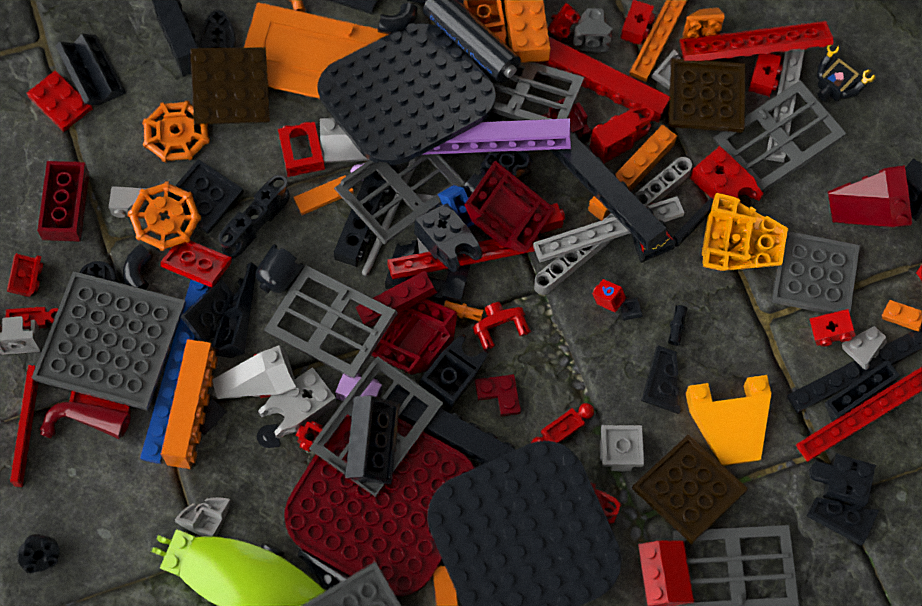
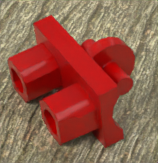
M565 3L557 15L553 14L551 16L553 21L547 30L557 40L561 41L562 38H567L570 34L569 28L573 23H578L580 16L569 4Z

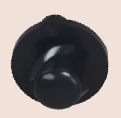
M33 534L28 536L18 549L17 560L26 573L33 574L57 565L60 549L52 537Z

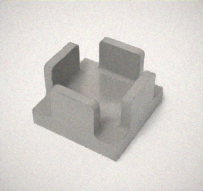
M21 316L2 319V326L0 325L1 355L41 352L39 325L36 320H31L30 331V329L23 330V318Z
M642 425L601 426L600 461H602V467H611V471H631L632 467H643Z

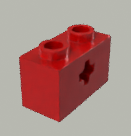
M633 0L623 25L620 39L641 45L643 39L648 37L650 31L648 25L653 24L656 15L653 14L654 6Z
M763 53L758 55L748 91L769 97L772 90L776 91L779 81L776 80V75H780L783 67L780 64L781 56Z
M849 309L810 318L817 346L825 347L835 341L846 342L851 340L852 337H856ZM831 327H835L834 332H831Z

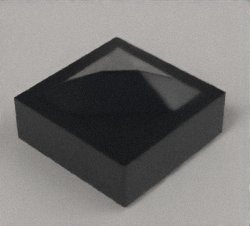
M639 297L627 299L622 303L621 311L624 321L643 317Z

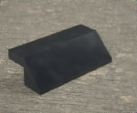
M81 34L74 43L59 42L56 45L85 104L101 105L126 93L96 35Z
M888 360L825 402L831 422L897 382L896 380L900 375ZM856 433L852 434L851 436H849L848 438H846V439H844V440L846 441L847 439H849L850 437H852V436L855 435Z

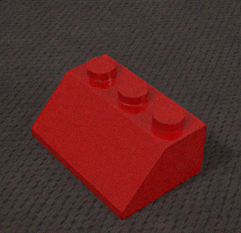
M654 541L638 544L648 606H678L694 603L684 541Z

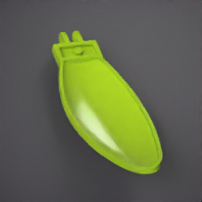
M176 529L172 540L159 535L156 539L163 544H169L167 552L153 547L151 551L164 557L160 569L180 576L193 590L217 606H301L325 592L311 577L285 559L263 548L238 540L220 537H194Z

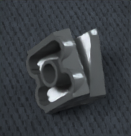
M587 8L578 23L575 24L573 42L575 50L583 53L601 54L610 50L613 28L609 26L603 9Z

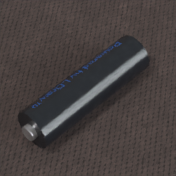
M458 0L426 1L423 7L424 14L497 82H505L515 74L521 63L520 57Z

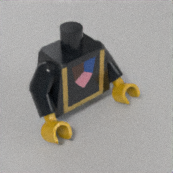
M828 45V53L824 54L818 65L817 79L819 82L817 86L821 89L817 93L818 97L822 101H826L829 97L835 101H839L842 98L856 97L867 86L866 83L873 82L876 76L873 75L870 79H867V75L871 72L870 70H866L863 76H861L838 57H832L833 54L839 51V46L836 51L832 52L830 51L832 45Z

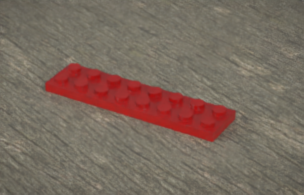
M826 21L680 39V48L685 61H714L719 58L731 59L736 56H752L753 54L760 53L770 54L776 51L788 52L793 49L805 50L809 47L833 45V36Z

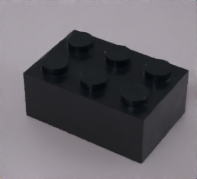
M913 158L905 167L911 217L917 221L922 215V162Z

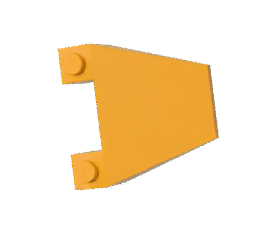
M767 375L748 377L743 385L746 395L744 398L712 402L709 383L688 386L685 394L689 412L716 459L723 466L761 460L771 399Z

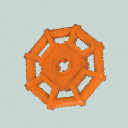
M186 100L185 102L167 104L162 102L142 122L144 125L143 146L161 158L162 162L167 163V161L187 159L190 161L210 141L208 137V124H200L201 134L195 133L194 121L186 115V112L193 115V105L190 104V101ZM173 110H181L180 112H168ZM164 113V118L161 121L159 120L158 122H156V120ZM175 127H178V130H181L177 134L171 133V131H174ZM151 128H156L157 135L152 137ZM194 139L198 140L193 145V147L190 150H188L187 146H190ZM160 142L165 147V150H161L155 144ZM171 149L184 150V152L170 153Z
M169 181L145 190L141 189L133 207L128 211V217H130L136 233L135 238L138 241L142 240L159 248L160 251L190 242L194 229L198 222L201 221V215H199L194 202L193 193L169 184ZM164 192L163 197L160 196L155 198L154 200H152L149 197L151 195ZM169 192L182 197V199L177 201L168 197ZM146 200L149 204L145 212H139L143 202ZM186 202L191 215H185L182 206ZM166 212V213H168V216H169L170 218H169V219L166 218V219L163 221V220H161L160 214H161V213L164 214V213ZM139 218L145 219L146 229L142 230ZM190 221L185 232H182L181 228L184 222ZM152 232L161 236V241L148 234ZM177 233L179 235L165 241V237L169 236V234Z

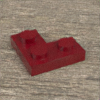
M514 374L475 380L478 401L498 398L501 417L520 414Z

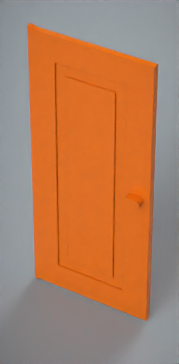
M257 2L244 48L266 47L268 87L319 98L318 80L328 65L388 35V33L377 32L378 29Z

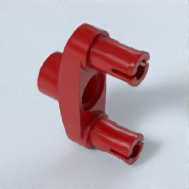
M500 302L485 307L484 309L488 317L472 327L475 335H478L483 350H488V348L491 349L495 346L488 330L506 322L514 321L520 337L531 332L525 320L526 315L522 307L503 310Z

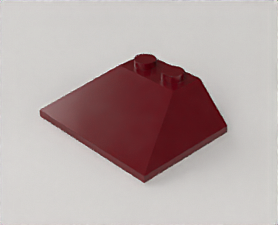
M496 161L493 162L464 204L471 221L501 246L523 253L527 252L555 209Z
M427 299L405 309L392 321L371 356L374 358L378 356L389 365L409 374L427 371L443 350L452 343L457 312Z

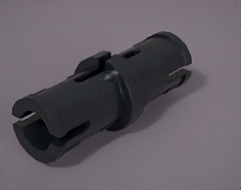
M675 306L674 317L670 322L671 330L668 343L678 346L681 343L682 332L686 326L685 317L688 310L686 306Z

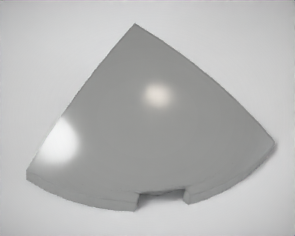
M227 498L205 499V503L197 506L193 503L177 516L175 522L200 536L216 537L225 520L231 500Z

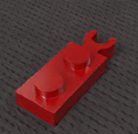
M46 307L6 309L5 318L21 316L23 318V329H31V320H36L39 328H47V322L53 324V316L57 314L58 308H53L49 312H47Z

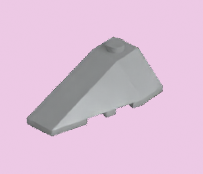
M280 345L260 352L212 379L218 399L241 398L242 396L260 397V395L279 396L297 389L287 352Z

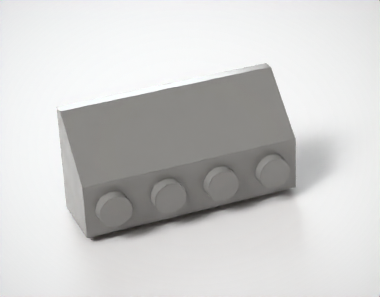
M334 118L320 119V141L324 163L369 161L360 153Z

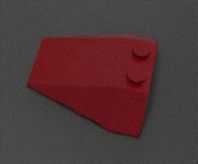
M905 165L879 170V173L871 177L867 175L862 177L861 181L853 184L849 182L828 191L832 222L886 228L912 226Z

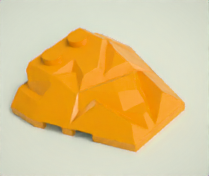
M716 193L711 212L707 218L702 248L703 267L728 271L781 266L788 228L768 216L764 217L755 212V208L743 205L736 197Z

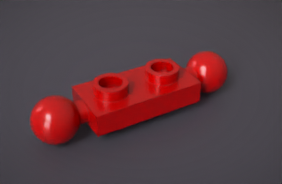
M584 403L579 407L578 412L573 408L543 428L540 432L543 437H536L531 443L537 441L561 443L585 425L582 419L591 418L594 415V407L589 403Z

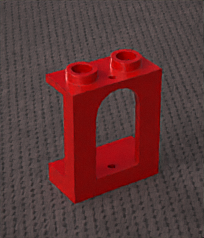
M303 122L300 125H288L278 129L288 177L325 170L315 122ZM308 135L313 157L294 160L289 138Z

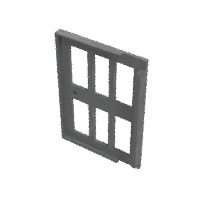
M524 62L520 63L519 68L524 69L521 77L513 75L509 78V80L518 82L515 90L492 83L495 90L512 95L508 105L495 102L492 113L518 121L551 119L521 110L526 99L559 109L560 112L557 119H568L584 77L539 63ZM476 63V65H477L483 72H486L478 63ZM538 73L571 83L569 91H565L533 80ZM532 86L565 96L566 98L563 104L530 95L528 91Z
M799 80L745 116V128L758 120L766 130L764 133L737 151L728 139L738 132L722 131L713 138L718 146H721L754 177L761 191L766 192L838 144L840 139L846 135V132L802 81ZM799 93L807 104L777 123L769 112ZM809 108H812L819 116L791 136H788L781 128ZM823 121L832 133L802 152L793 140ZM770 135L777 145L747 164L740 154ZM779 149H782L790 158V161L760 180L751 168Z
M424 154L423 157L399 174L387 162L379 161L378 164L369 160L343 178L341 183L334 187V189L385 245L415 223L416 218L430 212L441 204L438 194L424 203L415 194V190L440 172L451 183L442 191L453 185L463 188L466 182L440 154ZM429 159L437 169L410 188L402 177ZM377 171L386 180V183L359 202L349 189ZM391 186L399 197L374 215H371L363 205ZM404 200L413 212L385 231L375 219Z
M305 265L264 331L349 378L355 379L363 364L367 363L397 312ZM309 278L339 293L331 307L300 292ZM297 296L327 311L320 324L290 309ZM350 300L382 315L373 329L342 314ZM287 312L317 328L309 342L278 327ZM339 318L370 333L363 346L332 331ZM329 334L360 350L351 365L320 349Z
M378 356L309 448L344 475H346L347 463L342 459L348 452L349 443L339 457L326 449L324 445L348 414L352 417L354 397H359L363 394L379 371L394 381L382 399L386 400L397 384L410 392L399 408V415L413 396L428 405L406 438L397 432L393 472L443 404L435 396ZM352 480L374 497L384 485Z
M789 525L707 529L696 540L725 539L727 557L687 559L688 564L727 562L729 577L692 579L691 585L729 582L731 601L698 602L679 606H799ZM673 531L674 541H688L678 531ZM780 536L782 554L741 556L740 538ZM783 560L784 574L744 577L742 561ZM785 579L787 597L746 600L744 581Z

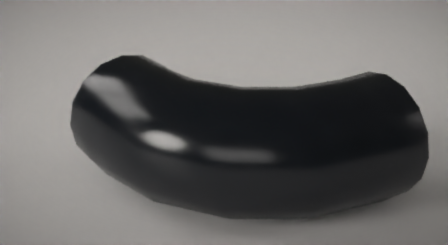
M407 2L401 5L400 11L396 15L381 14L377 32L390 34L406 29L407 25L414 24L418 15V7L413 3Z
M142 244L136 246L127 256L123 266V277L126 285L146 290L149 283L145 280L142 270L152 257Z

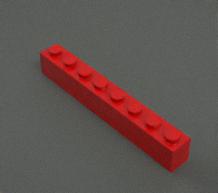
M549 37V60L536 61L535 63L584 77L582 87L589 88L598 95L611 99L616 104H622L628 107L629 110L641 105H649L655 112L651 121L659 123L669 105L670 96ZM647 110L640 111V114L646 118L650 116Z

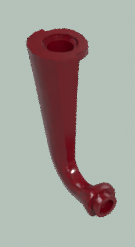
M62 402L52 406L47 411L44 422L39 429L41 430L40 435L51 439L56 434L55 423L62 417H68L120 439V437L125 435L129 427L131 413L85 403Z

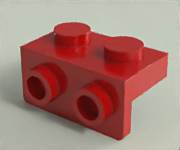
M17 253L14 255L7 292L27 297L37 292L40 282L37 280V276L43 268V263L40 262L41 256L37 255L36 258Z

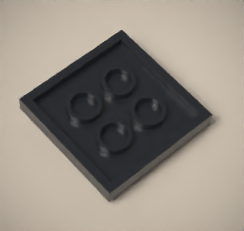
M199 159L175 185L180 189L193 193L194 202L199 215H201V221L198 222L197 227L207 234L212 231L244 193L243 188ZM169 192L168 197L177 201L182 199V197ZM186 202L182 206L185 215H191Z

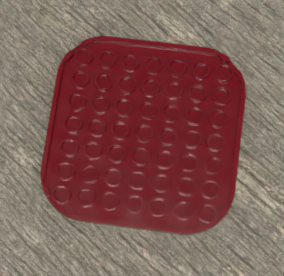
M348 414L324 445L326 449L339 457L349 443L352 417ZM398 418L397 432L406 438L414 426ZM422 431L394 470L392 484H384L374 497L351 479L345 478L343 473L315 454L287 500L284 519L288 534L300 549L349 576L376 562L395 597L411 595L422 589L430 581L436 568L442 561L428 525L430 501L442 484L474 469V466L461 452ZM348 452L345 454V456H344L343 459H342V460H343L344 462H346V463H347Z

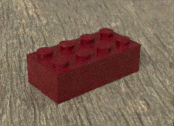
M47 161L37 229L42 240L81 242L89 180V170L85 162Z

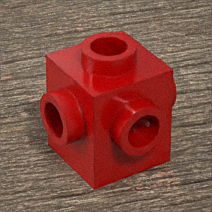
M314 421L311 423L307 422L305 426L300 425L295 435L299 437L297 440L300 443L299 447L310 452L309 448L323 430V426ZM308 434H312L314 436V440L309 441L307 440L306 436Z

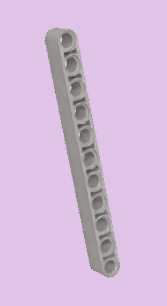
M687 157L678 158L635 193L641 201L645 202L643 205L648 206L658 203L689 177L692 168L691 160ZM665 178H670L672 181L669 182ZM652 189H656V190H658L659 192H658V193H654V192L652 191ZM610 214V215H608L605 219H608V218H611V217H614V216H613L612 214ZM613 239L590 246V250L580 249L557 257L536 275L535 291L538 294L546 295ZM572 257L576 259V261L570 262L568 258ZM559 269L562 273L557 274L553 270ZM546 281L548 284L543 286L539 282Z

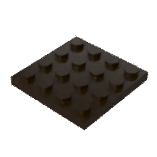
M266 47L190 48L194 125L270 122Z
M671 58L668 127L744 132L745 64L705 60L685 61L684 59Z
M689 435L684 437L632 486V490L691 544L748 490L742 482Z

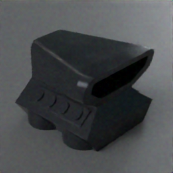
M500 151L489 153L480 164L481 167L488 171L493 162L496 161L520 180L532 172L529 167L533 160L525 151Z

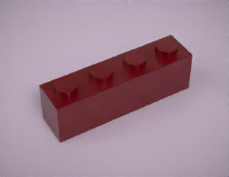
M423 271L372 299L396 310L398 314L437 292L426 271ZM361 304L355 307L363 324L369 328L375 326L382 316Z

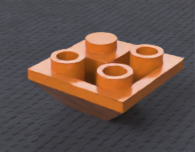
M719 8L700 9L687 16L682 35L683 39L720 34L724 13Z

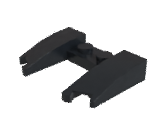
M412 240L411 244L400 246L398 243L392 259L414 255L417 240ZM471 264L459 266V270L456 272L449 270L446 281L429 277L437 293L428 298L443 302L448 300L461 304ZM388 270L385 289H391L416 275L392 279Z

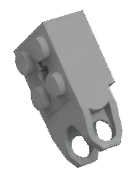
M313 367L294 379L297 389L279 396H271L258 411L261 417L274 413L284 416L283 422L274 432L277 439L297 432L300 425L305 426L307 422L315 421L337 406L336 397Z

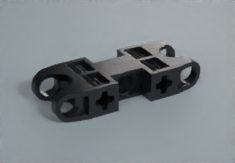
M275 175L270 178L253 196L254 201L243 213L238 212L221 231L219 241L224 255L232 257V259L238 257L256 238L255 233L267 220L271 222L287 204L290 194L287 189V179L284 176ZM276 180L284 182L282 187L277 188L273 184ZM286 193V197L281 199L283 194ZM253 215H258V216H259V217L256 218V219H252V218H251ZM226 235H228V238L226 239V241L223 242V241H222V240H223V237L226 236ZM236 247V251L233 254L226 253L227 248Z

